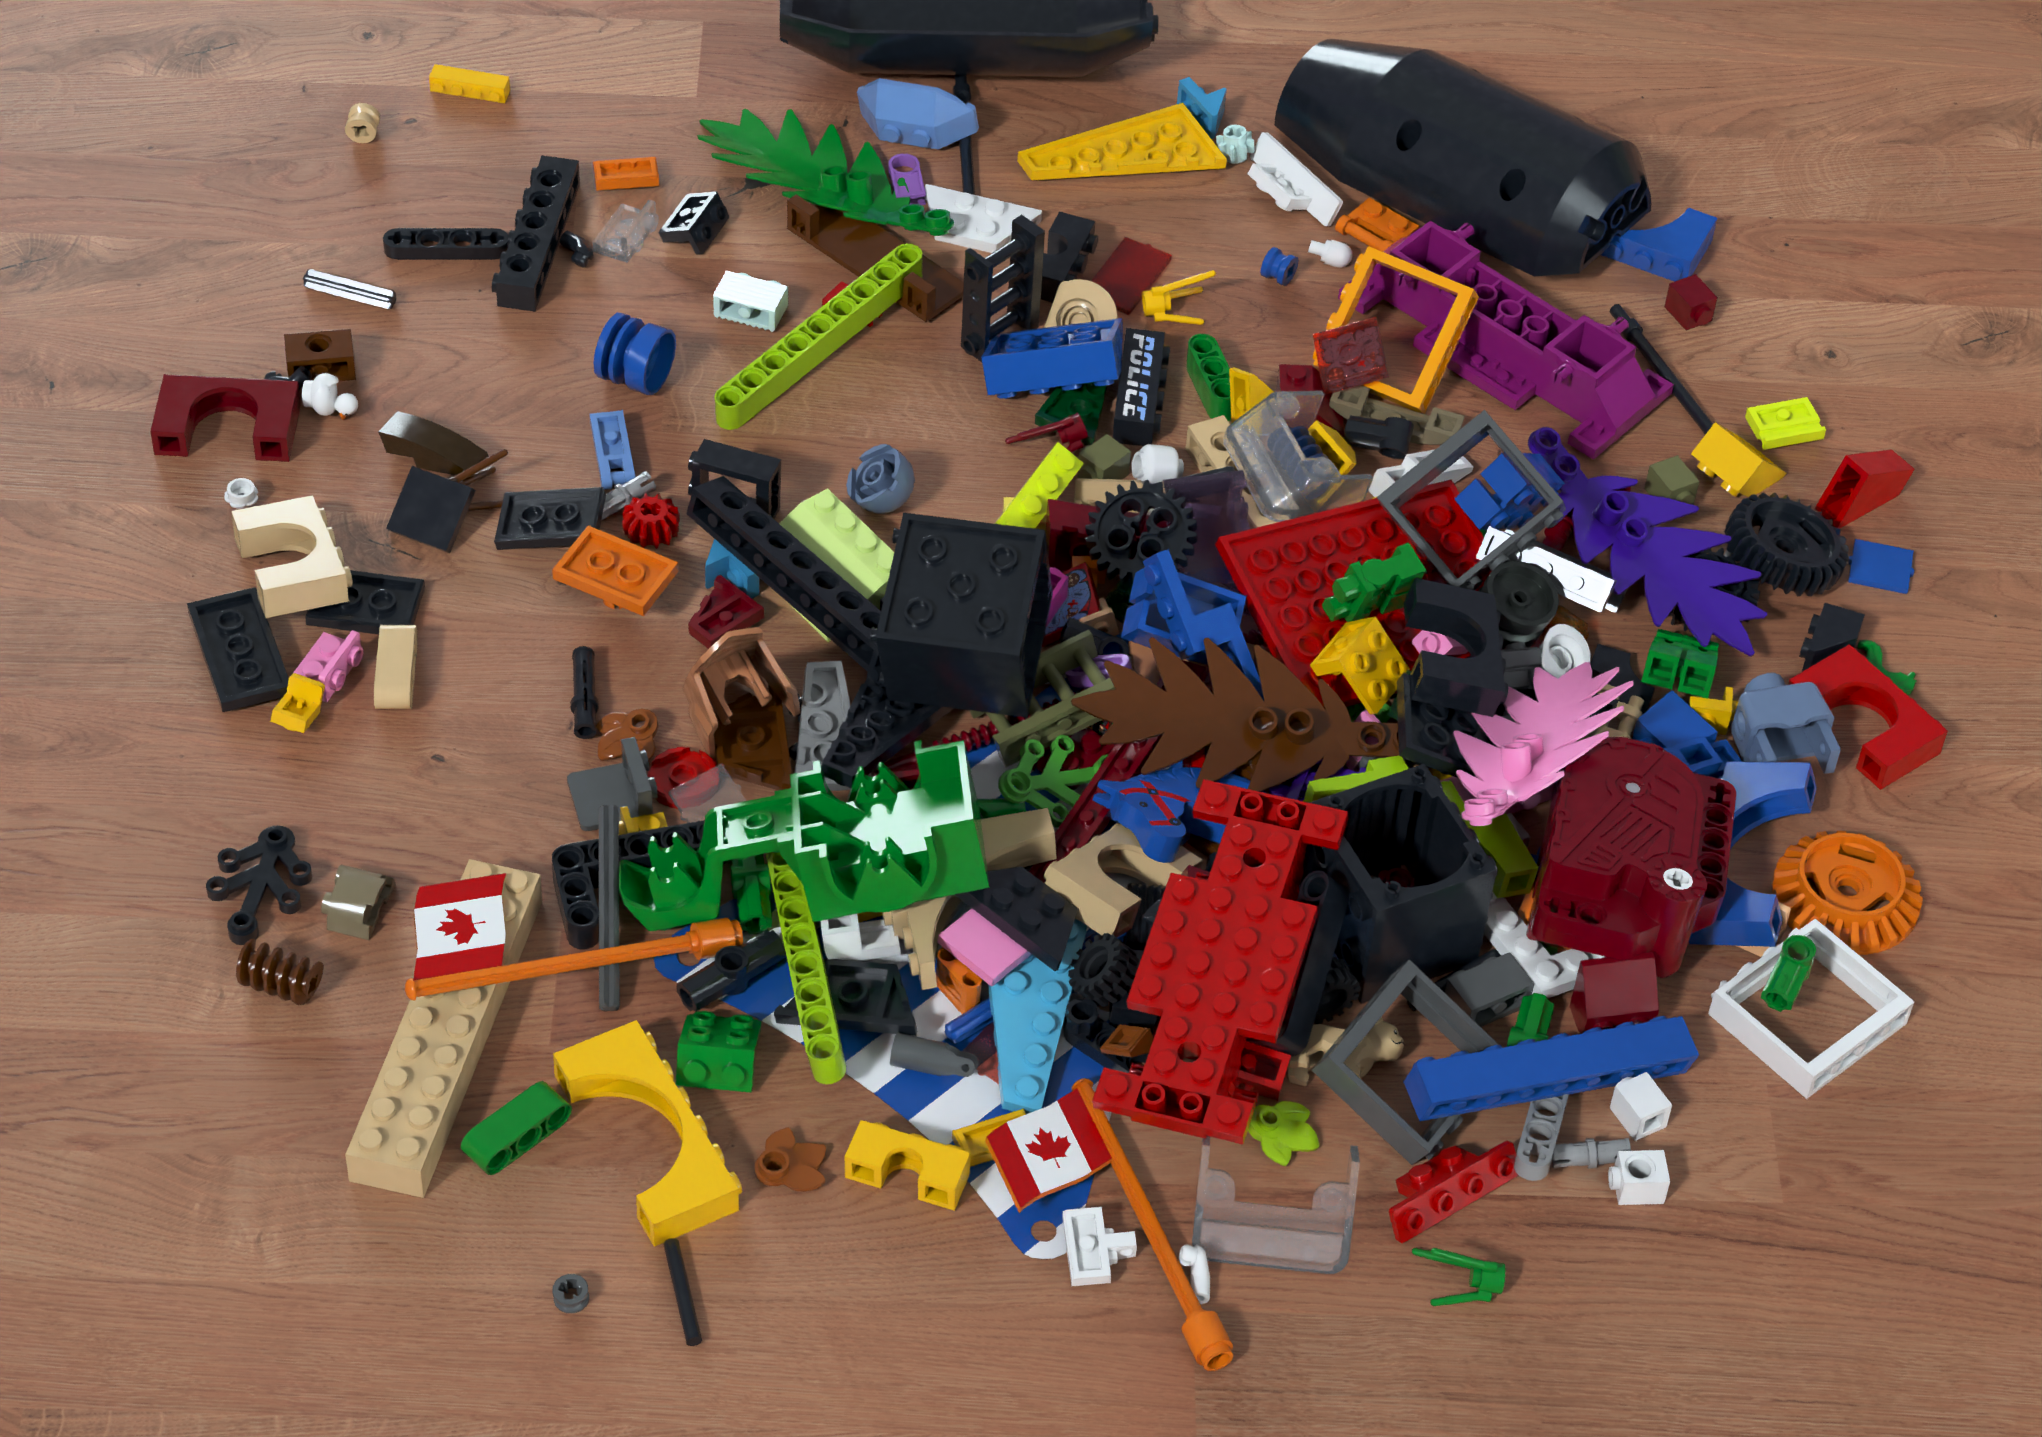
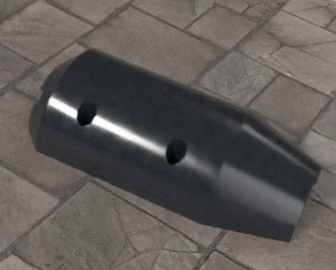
M1339 39L1324 40L1313 46L1295 66L1283 88L1277 105L1274 125L1338 181L1425 224L1432 221L1444 229L1456 231L1464 223H1469L1474 228V234L1465 239L1469 245L1534 277L1579 274L1610 247V243L1615 235L1621 237L1651 211V194L1642 157L1637 146L1595 125L1586 123L1576 116L1492 77L1483 75L1475 69L1434 50Z

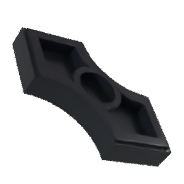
M1597 644L1590 662L1593 672L1592 678L1615 667H1619V672L1611 679L1608 685L1617 687L1633 681L1634 685L1622 693L1618 701L1628 704L1631 696L1642 698L1644 703L1640 711L1643 715L1649 709L1655 688L1641 682L1634 674L1630 665V653Z

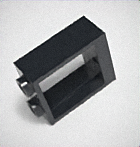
M707 439L703 440L698 451L691 453L688 470L692 471V478L688 487V495H692L693 487L709 482V471L756 484V499L749 498L775 519L780 510L781 459Z

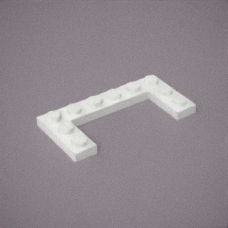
M1511 813L1507 814L1523 843L1528 847L1529 834ZM1492 892L1493 897L1490 901L1487 915L1488 921L1485 925L1484 934L1501 956L1509 952L1514 956L1534 982L1532 994L1538 993L1550 998L1573 990L1580 961L1605 958V956L1575 949H1569L1551 956L1540 941L1530 940L1526 936L1527 925L1505 898L1497 899Z

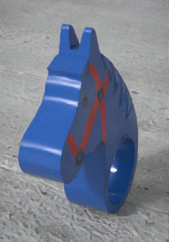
M1184 767L1159 770L1148 775L1141 774L1124 782L1100 780L1097 786L1106 793H1097L1093 796V801L1110 809L1113 821H1118L1134 833L1143 852L1157 862L1171 863L1175 861L1186 832L1220 843L1226 827L1223 824L1193 818V807L1200 790L1196 787V782L1201 768ZM1232 773L1216 781L1248 789L1250 780Z

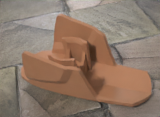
M760 627L726 632L697 660L684 682L683 693L689 704V717L705 752L713 759L716 758L714 733L718 728V721L713 708L723 725L731 724L729 718L733 716L724 699L726 686L738 682L752 689L760 705L763 707L772 699V695L762 679L763 677L793 716L801 714L797 689L781 670L762 638L763 632Z

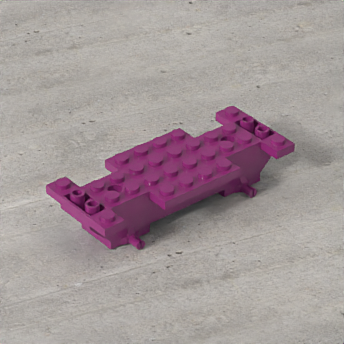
M1429 221L1410 236L1400 238L1383 251L1473 288L1478 294L1479 299L1447 365L1448 369L1514 410L1536 394L1582 424L1569 434L1567 443L1593 460L1672 394L1674 384L1648 368L1642 372L1635 358L1636 346L1623 339L1620 335L1629 327L1626 319L1623 320V317H1618L1616 321L1608 326L1597 323L1585 315L1581 316L1577 321L1480 262L1481 251L1469 245L1465 240L1474 234V228L1469 223H1464L1456 231H1451ZM1376 263L1355 310L1364 314L1382 299L1427 326L1414 337L1413 346L1429 356L1457 295ZM1343 286L1341 289H1339V295H1338V299H1339V300H1340L1341 292H1342L1344 286Z

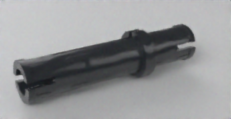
M586 646L577 647L572 652L574 697L570 701V708L574 714V734L581 739H589L596 735L595 714L599 709V702L595 696V653L593 649Z

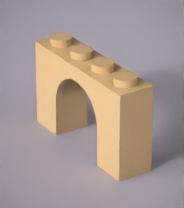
M313 495L231 511L234 539L242 558L278 551H298L308 555L296 562L255 570L258 600L266 618L349 601L347 587L353 586L349 566L344 567L341 547H336L332 527H327L325 510L323 507H317Z
M1118 822L1109 831L1100 836L1096 835L1086 845L1073 849L1068 856L1060 861H1053L1046 869L1044 879L1047 886L1078 908L1076 919L1102 936L1104 933H1109L1119 937L1132 928L1142 899L1109 878L1105 873L1126 874L1141 880L1149 886L1154 884L1156 887L1160 885L1166 887L1171 873L1181 875L1188 865L1200 868L1203 860L1180 846L1175 861L1171 863L1157 862L1143 852L1134 833Z

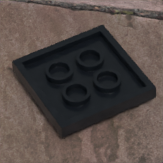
M1403 673L1397 680L1399 756L1412 762L1425 764L1443 774L1457 777L1456 771L1462 770L1476 777L1460 753L1453 732L1460 731L1491 745H1496L1482 730L1472 713L1411 700L1410 675Z

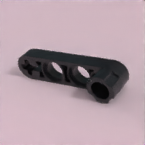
M1086 998L1083 1000L1073 999L1068 1003L1065 1013L1064 1037L1069 1044L1103 1067L1129 1073L1133 1062L1146 1063L1149 1053L1134 1057L1102 1053L1100 1046L1105 1043L1116 1028L1099 1017L1097 1013L1098 1005L1094 1001Z

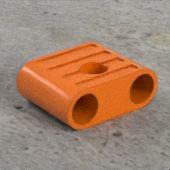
M940 948L937 952L936 964L937 987L958 1011L963 1014L980 1004L982 979L946 949Z

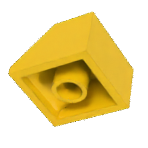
M1716 422L1691 453L1692 456L1700 461L1697 467L1711 478L1715 474L1724 480L1720 486L1735 497L1739 493L1747 497L1753 494L1757 495L1783 479L1787 474L1740 435Z

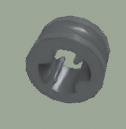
M566 1274L555 1281L552 1293L555 1306L560 1311L577 1313L589 1303L587 1282L583 1277L577 1274ZM568 1289H577L578 1296L573 1294V1299H565L563 1291L569 1293Z

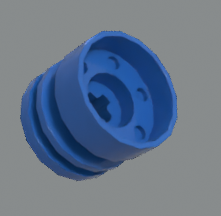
M617 312L608 320L599 336L594 354V373L603 380H611L615 384H623L625 382L629 389L646 395H654L660 390L671 370L675 357L676 336L671 329L653 323L645 325L642 319L631 318L628 314Z

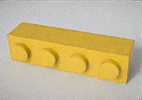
M434 64L429 75L430 91L504 104L510 93L509 76Z

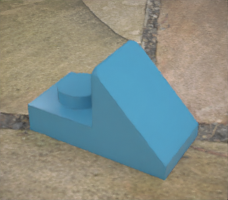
M1190 77L1179 80L1177 104L1184 103L1211 139L1216 137L1224 114L1227 89L1222 88L1205 94L1204 90Z
M714 539L705 565V587L707 589L713 587L715 578L718 575H722L750 598L758 596L759 577Z

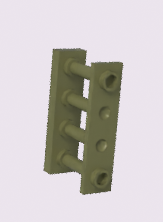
M1090 630L1071 637L1042 652L1040 655L1034 689L1049 682L1062 700L1061 702L1043 710L1032 694L1029 709L1030 717L1011 726L1005 715L969 710L973 719L986 713L999 733L993 735L999 758L1005 767L1020 761V748L1030 739L1038 740L1046 748L1050 746L1057 736L1066 735L1069 737L1102 720L1071 704L1073 698L1115 689L1111 679H1106L1093 661V658L1098 657ZM1080 666L1094 686L1074 694L1062 675ZM1028 748L1032 754L1035 753L1032 749Z

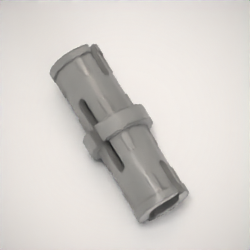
M1586 1138L1585 1142L1556 1144L1552 1157L1553 1168L1588 1165V1169L1597 1168V1165L1615 1163L1618 1151H1631L1629 1138L1610 1141H1594V1138Z

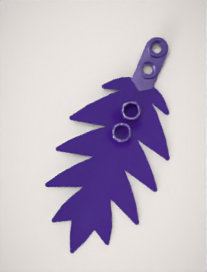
M1541 427L1532 432L1528 438L1530 451L1541 454L1565 483L1559 489L1561 491L1559 497L1564 501L1566 511L1563 512L1564 517L1573 509L1572 522L1575 543L1582 563L1588 564L1612 545L1610 569L1611 578L1617 580L1614 586L1615 594L1620 595L1644 576V589L1648 609L1655 626L1660 627L1677 604L1686 625L1701 646L1707 647L1713 634L1733 648L1752 657L1755 652L1749 636L1740 621L1763 619L1767 616V612L1747 600L1714 589L1713 587L1758 579L1762 575L1761 572L1738 565L1686 557L1731 541V536L1685 528L1653 527L1696 513L1699 507L1665 497L1629 491H1615L1635 486L1638 483L1637 479L1620 476H1598L1588 479L1580 469L1578 459L1567 452L1561 443L1560 435L1554 429Z

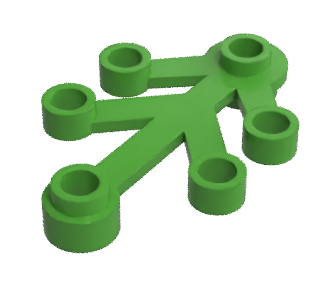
M1059 735L1050 744L1051 755L1041 775L1031 776L1030 772L1033 765L1044 755V747L1038 740L1030 739L1020 748L1021 759L1017 767L1006 770L999 777L998 788L1002 796L1012 803L1021 804L1027 802L1037 809L1048 808L1053 827L1059 828L1069 813L1068 809L1061 803L1051 802L1037 791L1046 790L1073 807L1081 795L1067 786L1089 783L1108 754L1101 756L1094 763L1093 767L1059 772L1065 759L1074 750L1072 739L1066 735ZM1059 744L1063 745L1065 750L1061 749ZM1028 748L1032 749L1036 755L1032 754ZM1053 812H1056L1060 816V819L1057 818L1053 814Z

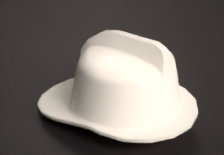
M1557 624L1551 627L1545 635L1544 641L1539 646L1542 669L1557 679L1584 662H1590L1591 653L1585 638L1574 627L1566 624Z

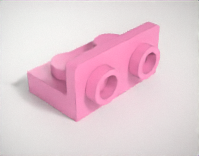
M352 630L346 639H342L323 632L293 673L323 683L325 689L322 701L328 702L334 692L342 688L350 670L353 667H357L361 662L363 648L361 647L360 633Z

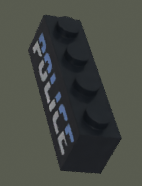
M1126 328L1112 436L1120 444L1145 446L1152 444L1153 434H1160L1162 415L1156 414V411H1163L1165 392L1159 391V388L1166 387L1167 369L1161 367L1162 365L1168 366L1170 346H1164L1165 332Z

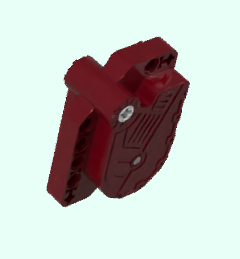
M1607 737L1587 753L1556 772L1564 771L1565 775L1554 782L1547 827L1539 851L1537 863L1539 868L1533 887L1532 898L1534 899L1529 913L1526 936L1530 940L1543 941L1618 960H1628L1641 953L1653 952L1656 977L1665 978L1678 971L1681 967L1691 934L1712 925L1717 919L1726 892L1736 789L1728 781L1693 773L1680 759L1656 744L1628 739L1627 737Z

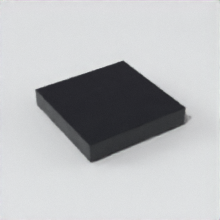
M412 466L386 529L450 554L476 490Z

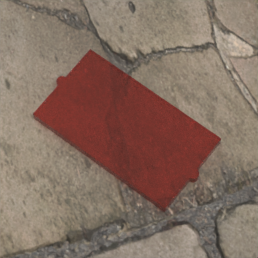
M1125 237L1091 281L1103 287L1110 294L1117 311L1130 315L1142 299V291L1150 289L1171 261L1172 255L1153 248L1151 244L1145 245Z

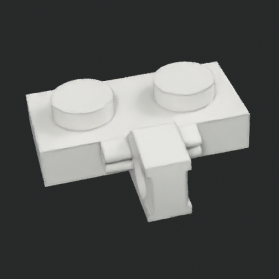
M1102 1207L1063 1211L1062 1220L1071 1287L1111 1283L1110 1265L1118 1263L1119 1259L1136 1257L1135 1231L1114 1233L1113 1228H1104Z

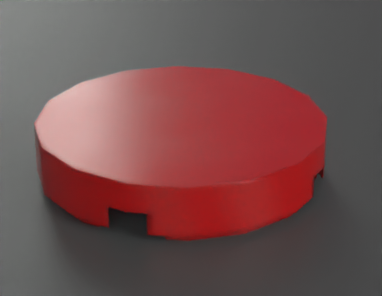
M690 747L672 748L657 755L652 761V766L647 774L648 777H654L658 798L655 799L659 803L674 809L686 810L700 807L710 801L718 791L719 770L716 761L701 750H699V753L690 751Z

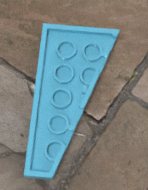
M1077 919L1074 920L1061 964L1056 972L1034 955H1030L994 986L991 987L988 984L991 1015H993L994 1043L997 1048V1070L1002 1109L1013 1112L1024 1109L1025 1113L1028 1114L1042 1108L1066 1013V1006L1068 1005L1072 986L1069 985L1071 978L1068 976V971L1074 969L1070 964L1072 959L1077 960L1079 958V955L1076 953L1079 949H1082L1087 925Z

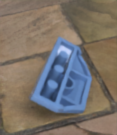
M879 78L865 86L859 87L857 90L861 114L878 139L882 141L938 150L977 133L979 129L976 106L969 102L964 103L958 97L938 87Z

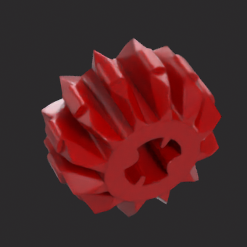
M645 493L642 499L632 497L631 503L625 505L622 529L624 535H627L630 539V543H640L642 548L653 545L657 549L660 543L670 545L672 538L677 537L680 513L678 507H675L672 503L671 498L662 500L660 493L655 497H649Z

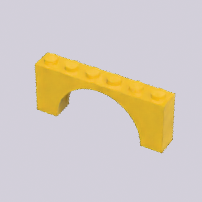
M637 1020L553 1053L555 1078L571 1104L595 1097L628 1098L656 1109L676 1129L681 1139L682 1147L675 1164L658 1183L636 1195L637 1219L654 1247L668 1239L679 1237L739 1211V1194L742 1193L739 1178L735 1172L729 1173L724 1165L725 1159L717 1143L711 1144L707 1137L708 1132L704 1120L700 1115L694 1116L690 1109L691 1104L687 1092L683 1087L678 1088L676 1086L669 1062L666 1059L661 1060L659 1058L652 1034L649 1031L644 1033Z

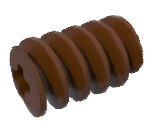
M254 938L249 939L240 951L236 966V977L240 985H251L254 990H265L271 996L278 994L282 1000L292 999V1002L296 1005H304L311 999L323 975L324 965L322 962H316L310 970V959L306 956L302 957L296 965L297 955L294 952H289L284 960H282L283 950L280 947L275 948L271 955H269L270 946L268 943H261L257 951H255L256 940Z

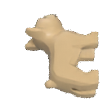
M1381 1017L1343 1063L1361 1079L1369 1072L1374 1063L1397 1060L1402 1054L1405 1045L1403 1038L1399 1035L1398 1029L1394 1025L1383 1021ZM1322 1024L1313 1025L1306 1048L1302 1053L1292 1056L1290 1059L1288 1070L1289 1082L1306 1086L1309 1079L1308 1071L1318 1063L1345 1029Z

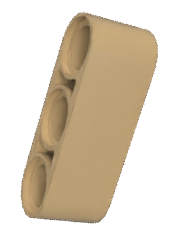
M380 625L374 681L375 709H412L417 657L416 625Z

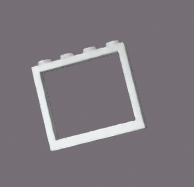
M1816 919L1800 930L1795 928L1788 937L1802 935L1811 939L1816 947L1814 958L1876 1009L1877 1012L1812 1061L1809 1063L1805 1062L1739 1005L1766 985L1780 956L1783 942L1779 945L1776 944V947H1769L1756 962L1746 963L1737 975L1728 982L1726 980L1721 981L1719 988L1711 994L1712 1002L1708 1012L1713 1019L1806 1099L1905 1026L1915 1002Z

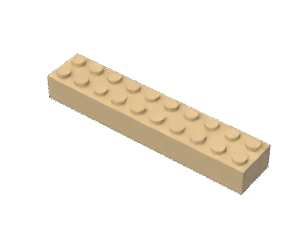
M469 859L461 880L506 873L502 890L506 932L502 966L518 963L542 904L540 874ZM510 981L416 997L415 1001H409L345 1154L350 1182L424 1198Z

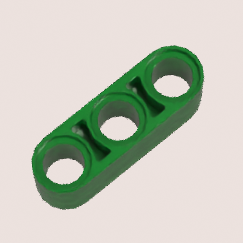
M1196 334L1188 342L1186 370L1208 416L1212 419L1224 415L1227 421H1230V367L1214 337L1208 334Z
M539 1081L473 1127L463 1138L461 1150L486 1174L494 1175L563 1126L572 1113V1106L544 1081Z

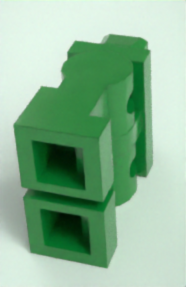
M1409 542L1398 546L1389 559L1383 561L1375 558L1369 559L1363 565L1359 561L1352 563L1344 577L1334 581L1332 585L1334 595L1325 598L1322 608L1332 622L1341 618H1345L1347 622L1364 619L1377 609H1379L1381 614L1403 608L1405 598L1414 579H1422L1426 568Z
M1658 629L1648 652L1641 682L1672 690L1675 677H1679L1680 682L1677 691L1709 698L1717 666L1719 643L1709 641L1707 647H1703L1695 637Z

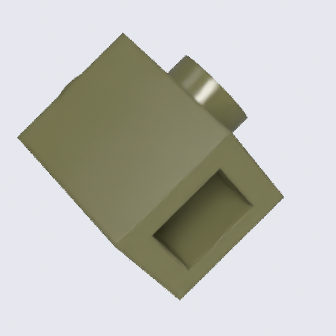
M1106 434L1092 445H1087L1081 450L1078 459L1084 464L1079 469L1077 477L1081 479L1122 480L1129 475L1131 451Z
M1677 455L1649 466L1644 489L1649 495L1670 498L1694 505L1699 480L1696 474L1690 471Z

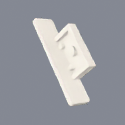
M1262 132L1254 147V153L1250 155V158L1255 163L1252 164L1248 175L1257 182L1256 186L1260 190L1269 193L1276 200V205L1286 211L1307 210L1322 225L1330 227L1343 204V200L1268 132Z

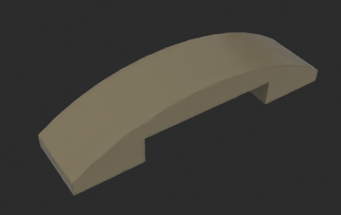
M1344 383L1343 388L1334 390L1329 403L1332 409L1346 419H1349L1350 415L1383 421L1388 417H1399L1409 420L1414 424L1410 443L1443 444L1461 429L1465 418L1463 415L1433 407L1429 416L1368 398L1370 388L1356 384L1347 387L1346 383Z

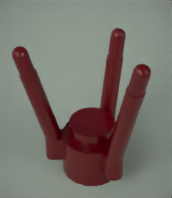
M1075 413L1058 422L1020 432L1015 436L1006 438L1005 442L1006 444H1011L1055 431L1062 445L1068 442L1069 446L1066 449L1072 453L1083 448L1081 440L1087 438L1088 433L1080 415Z

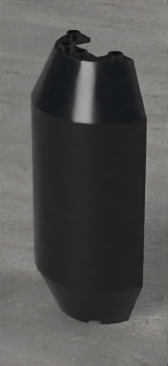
M780 0V41L848 73L1084 77L1150 47V43L1154 42L1155 34H1158V15H1153L1152 3H1148L1147 0Z

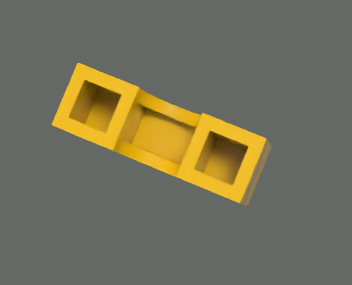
M860 1120L844 1156L845 1178L882 1189L887 1176L891 1172L898 1169H910L919 1174L918 1200L953 1211L957 1207L970 1175V1152L964 1151L956 1145H944L927 1140L919 1134H907L890 1129L887 1125L877 1122L870 1123Z

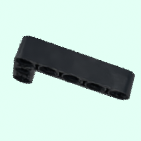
M705 820L619 835V862L621 859L651 868L652 864L648 854L650 837L654 836L660 847L669 848L673 845L672 837L674 832H677L697 851L701 843ZM599 839L565 844L556 848L552 853L553 884L566 937L572 947L580 950L592 948L599 942V909L593 890L599 888Z
M1320 870L1313 871L1304 878L1296 900L1297 902L1317 906L1318 915L1277 1042L1274 1044L1249 1037L1246 1039V1041L1289 1054L1291 1057L1302 1053L1309 1042L1349 902L1348 890Z

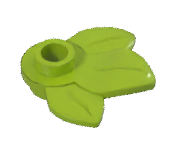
M1281 1101L1273 1107L1269 1105H1258L1255 1107L1248 1131L1254 1139L1261 1142L1262 1151L1274 1162L1287 1166L1291 1158V1151L1310 1152L1316 1151L1319 1148L1316 1132L1306 1123L1310 1116V1111L1305 1106L1292 1101Z

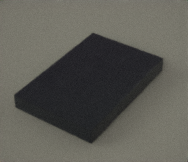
M604 487L504 493L494 540L497 550L572 546L588 525L600 530L606 498Z
M350 570L353 586L347 587L349 601L309 609L305 616L306 625L347 631L353 630L379 635L380 625H414L425 590V582L422 579Z

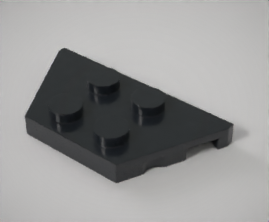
M1020 866L987 871L990 888L955 894L956 897L1056 972L1059 969L1078 908L1025 868Z
M824 958L838 1029L890 1034L898 1032L917 1036L916 1022L897 964ZM795 997L785 1007L779 1005L775 1009L774 1017L776 1023L800 1025Z

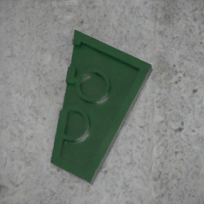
M1094 382L1081 384L1082 387L1074 390H1062V386L1056 387L1035 414V424L1044 426L1078 413L1088 433V437L1082 439L1081 442L1086 446L1092 445L1095 442L1108 385L1095 386Z

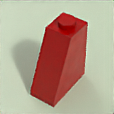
M1892 449L1846 455L1814 509L1818 512L1822 511L1824 518L1832 519V524L1835 527L1842 528L1899 496L1915 469Z

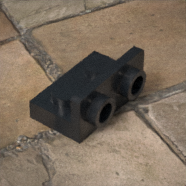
M718 192L686 194L658 233L663 243H684L689 241L695 254L702 255L728 221L729 214Z

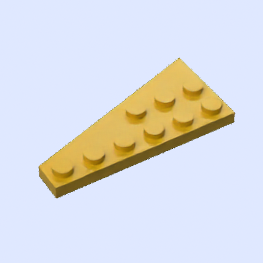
M1180 103L1019 151L1017 162L1031 180L1223 169L1226 168L1227 158L1184 103Z

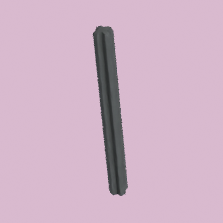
M602 805L599 807V949L619 946V812L616 805ZM619 963L599 966V1008L602 1011H617L620 1007Z

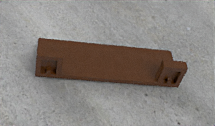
M797 194L787 200V229L858 277L896 247L906 244L876 223L844 217L843 212L846 211L819 205L814 206ZM922 255V278L914 272L904 277L903 297L896 303L927 322L963 296L964 282Z

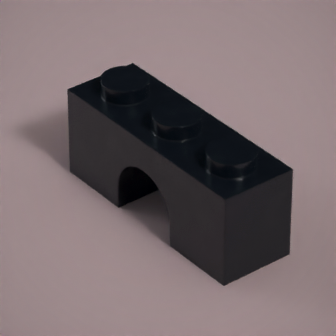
M1059 211L1049 230L1047 254H1043L1041 300L1053 303L1061 282L1076 280L1078 273H1084L1089 253L1094 254L1098 244V235H1094L1095 221Z

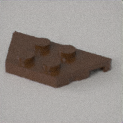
M768 684V690L772 695V699L763 707L760 705L757 697L752 696L750 692L738 697L735 702L727 704L733 714L729 718L731 724L727 726L722 724L713 709L718 721V728L714 733L717 767L719 774L771 789L783 790L791 788L790 774H792L782 700Z

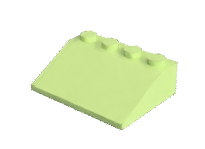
M828 488L801 502L779 524L880 610V600L885 596L894 551ZM799 613L827 642L831 641V639Z

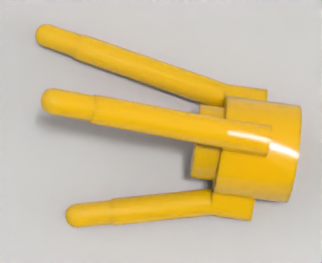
M1212 270L1164 286L1151 287V290L1142 291V305L1145 317L1154 316V322L1170 321L1203 325V319L1165 314V311L1171 310V299L1201 293L1203 288L1199 286L1177 291L1172 290L1214 277L1216 272Z

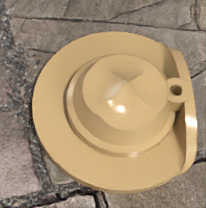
M1082 279L1063 281L1058 287L1044 328L1117 319V309L1110 294L1100 285Z

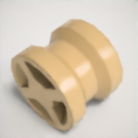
M367 103L353 105L350 108L345 125L346 135L357 143L371 142L376 136L377 126L380 121L378 110Z

